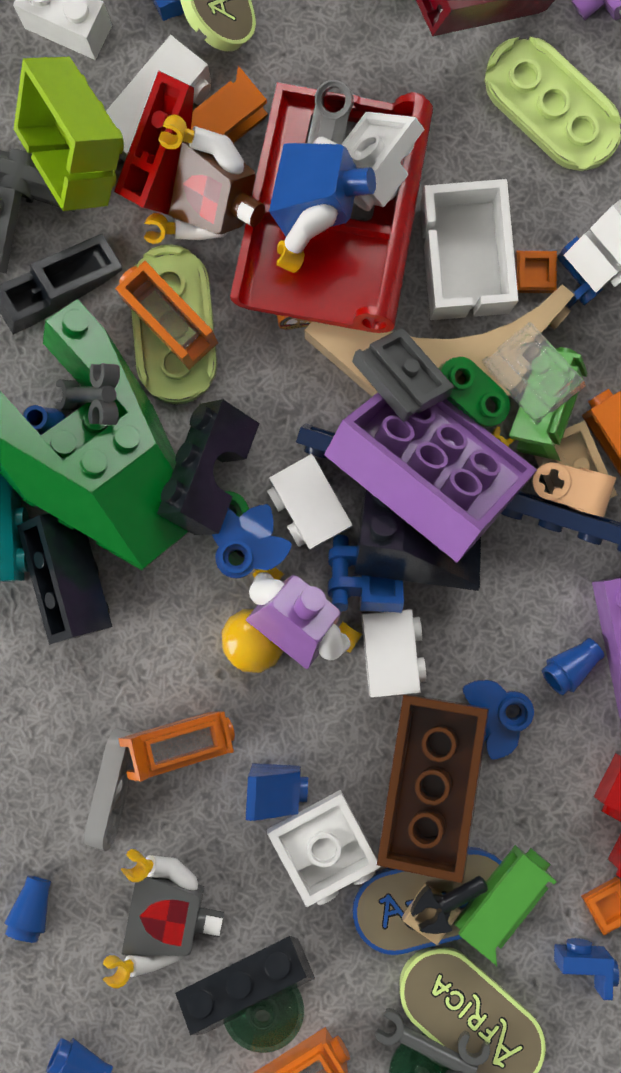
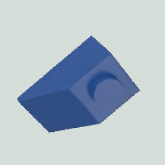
M252 763L247 783L246 820L256 821L298 814L299 802H307L308 777H300L301 766Z

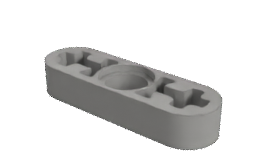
M116 728L108 738L84 832V844L86 846L107 851L115 840L130 782L126 771L133 769L129 747H120L118 738L135 734L133 732Z

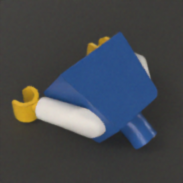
M323 136L316 138L312 144L286 143L283 145L269 209L270 214L286 236L285 241L281 240L277 245V252L281 255L277 260V266L292 273L298 271L304 261L305 254L303 250L310 239L329 227L346 223L351 218L355 196L375 193L376 177L372 167L357 169L345 146Z

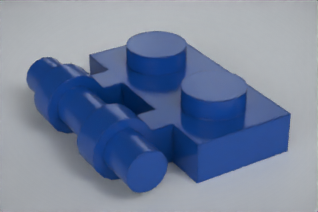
M345 535L333 537V547L328 552V563L332 567V578L328 581V596L332 598L331 603L340 612L348 609V598L358 596L360 597V611L402 613L404 606L403 581L360 575V577L348 576V568L356 564L357 546H349V539Z

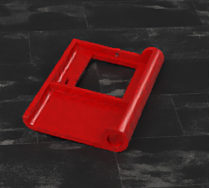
M277 82L252 198L265 205V214L257 226L245 225L230 299L236 305L248 310L372 333L390 332L395 328L433 114V105L422 94L416 92L401 95L394 103L353 95L354 105L348 119L350 122L358 123L365 112L416 117L425 130L414 143L413 150L400 161L408 176L399 186L396 196L387 202L384 207L375 205L373 216L368 221L350 218L346 223L329 227L311 238L303 250L305 256L300 269L292 273L277 266V260L281 257L277 252V245L281 240L285 241L286 236L270 214L269 209L283 145L286 143L307 142L315 108L317 89ZM328 91L324 97L325 107L332 113L340 111L345 104V95Z

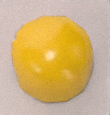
M242 609L230 616L222 629V649L227 659L237 669H240L242 672L262 673L275 666L284 651L246 621L254 609Z

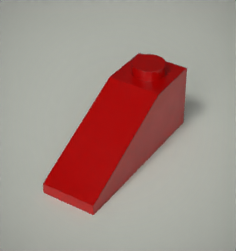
M158 70L115 187V193L142 208L169 215L181 145L176 149H166L159 143L158 138L161 132L164 131L177 135L174 130L163 126L165 119L171 115H178L183 118L187 129L191 130L194 87Z

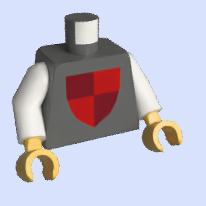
M130 849L126 855L131 861L138 862L131 869L121 868V871L128 880L135 882L122 948V954L128 956H126L125 961H122L115 955H109L104 959L103 965L108 969L118 967L113 976L103 978V981L112 988L123 987L130 977L154 972L180 961L183 956L190 955L196 933L220 937L224 912L201 907L204 886L198 884L197 877L177 858L153 855L145 858L136 849Z

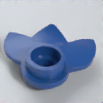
M268 504L255 506L244 512L240 517L228 508L220 533L212 534L219 546L215 556L217 567L227 577L243 578L249 575L253 569L271 570L278 566L289 554L292 546L291 542L281 537L272 536L274 520ZM233 551H241L244 554L242 564L238 566L230 564L229 556Z
M477 680L465 685L462 690L471 705L490 708L485 736L489 757L494 760L509 755L518 746L520 731L526 729L533 720L534 707L531 700L525 694L518 691L506 692L495 681ZM512 704L518 705L520 708L519 714L513 718L507 717V707Z

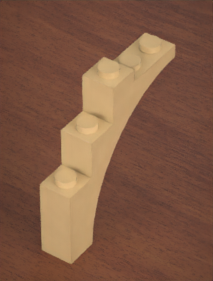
M562 284L540 306L510 324L483 334L454 339L411 338L438 368L442 363L454 357L468 358L498 384L508 396L516 400L529 383V379L525 376L534 367L522 355L529 360L545 342L539 336L544 329L550 325L555 330L567 317L571 310L565 305L572 299L574 294ZM311 322L305 329V339L370 396L373 397L378 393L354 365L352 360L355 351L368 349L371 343L392 332L372 333ZM457 370L455 380L458 384L463 385L465 383L464 373Z

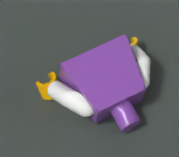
M276 567L271 570L256 569L253 572L254 581L250 587L249 595L252 601L258 605L246 619L249 624L305 669L310 667L319 654L324 659L335 660L346 651L351 653L363 634L348 626L344 621H342L339 627L337 626L341 612L326 599L321 589L309 586L295 575L282 582L280 579L285 574Z

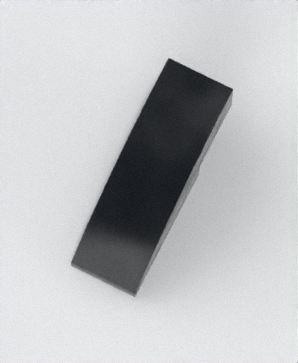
M103 234L97 235L30 264V272L0 284V314L14 335L37 324L76 299L101 286L121 272L122 265Z

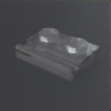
M531 322L497 348L498 351L491 357H486L482 360L488 371L536 425L547 414L553 413L586 386L585 380Z

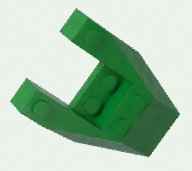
M76 299L45 320L43 344L81 387L92 386L90 382L91 364L101 365V363L119 365L120 378L117 386L114 388L117 394L114 402L118 407L117 425L89 424L88 412L91 403H86L47 432L40 435L0 391V474L26 503L45 510L58 518V522L72 530L75 528L97 541V545L142 571L189 533L187 530L157 514L162 502L161 492L170 480L176 465V455L154 406L107 331L87 308Z

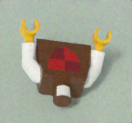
M178 115L167 117L163 126L174 130L177 135L165 131L161 132L158 138L159 143L166 149H176L181 145L169 209V216L175 219L174 222H168L164 215L152 213L147 217L144 224L157 225L161 232L148 231L144 235V239L148 243L158 244L164 239L166 234L174 235L175 239L206 240L224 237L228 232L242 227L244 223L252 227L257 226L262 221L266 208L263 203L251 197L256 179L255 172L244 163L243 158L231 139L225 135L196 126L192 130L187 129L186 122Z

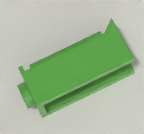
M564 347L556 348V350L541 348L509 434L511 439L519 440L516 448L518 452L561 461L555 445H560L583 382L582 376L587 377L588 374L581 354Z
M515 845L486 881L488 886L487 892L472 899L454 921V925L460 929L459 935L497 966V946L501 949L549 889L546 884L550 881L555 885L557 882L547 871L551 864L532 848L525 853Z

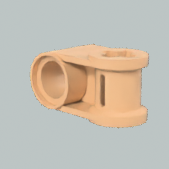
M548 462L537 468L533 475L532 484L535 492L546 500L568 505L569 508L605 517L617 477L581 467L577 469L559 463ZM551 469L558 470L557 477L563 480V484L561 487H554L552 492L544 491L545 484L540 482L539 478L541 474L548 475Z

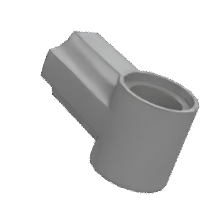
M328 80L318 87L315 94V108L307 143L312 144L316 138L323 136L342 145L349 115L354 105V96L347 84L338 80ZM332 88H340L345 95L344 107L336 113L330 112L324 104L325 94Z

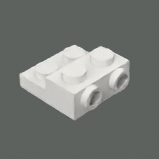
M365 112L343 141L342 145L347 148L357 169L372 167L375 173V193L355 196L354 203L361 209L370 211L373 205L384 207L398 193L399 186L408 176L400 161L413 150L414 143L425 130L416 117Z
M341 790L267 829V835L306 907L316 902L318 905H322L331 901L339 894L338 890L351 883L359 885L368 881L375 875V870L381 868V866H377L378 857Z

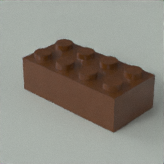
M412 694L403 695L377 866L458 883L463 882L490 708Z

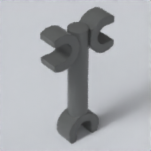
M101 363V365L91 364L90 382L92 386L80 387L76 380L59 379L56 382V387L62 388L63 398L61 402H56V408L58 410L75 411L80 403H91L88 412L89 424L117 425L119 413L118 407L114 402L117 396L114 388L117 386L120 378L119 365Z
M386 1008L384 1017L395 1023L396 1030L392 1033H385L383 1030L377 1029L375 1038L384 1045H393L400 1042L448 1067L449 1070L445 1073H476L478 1065L486 1062L490 1055V1045L486 1041L483 1042L479 1052L470 1053L467 1051L466 1044L469 1041L470 1035L465 1030L458 1038L459 1053L405 1026L401 1014L392 1008Z

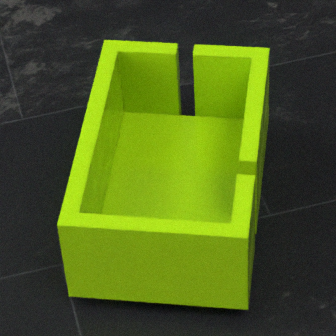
M70 56L23 58L13 130L27 153H32L31 159L62 211L108 206L112 188L116 184L115 170L117 169L119 155L122 154L124 149V140L120 129L115 126L105 111L104 105L97 99L88 85L85 76L80 73Z

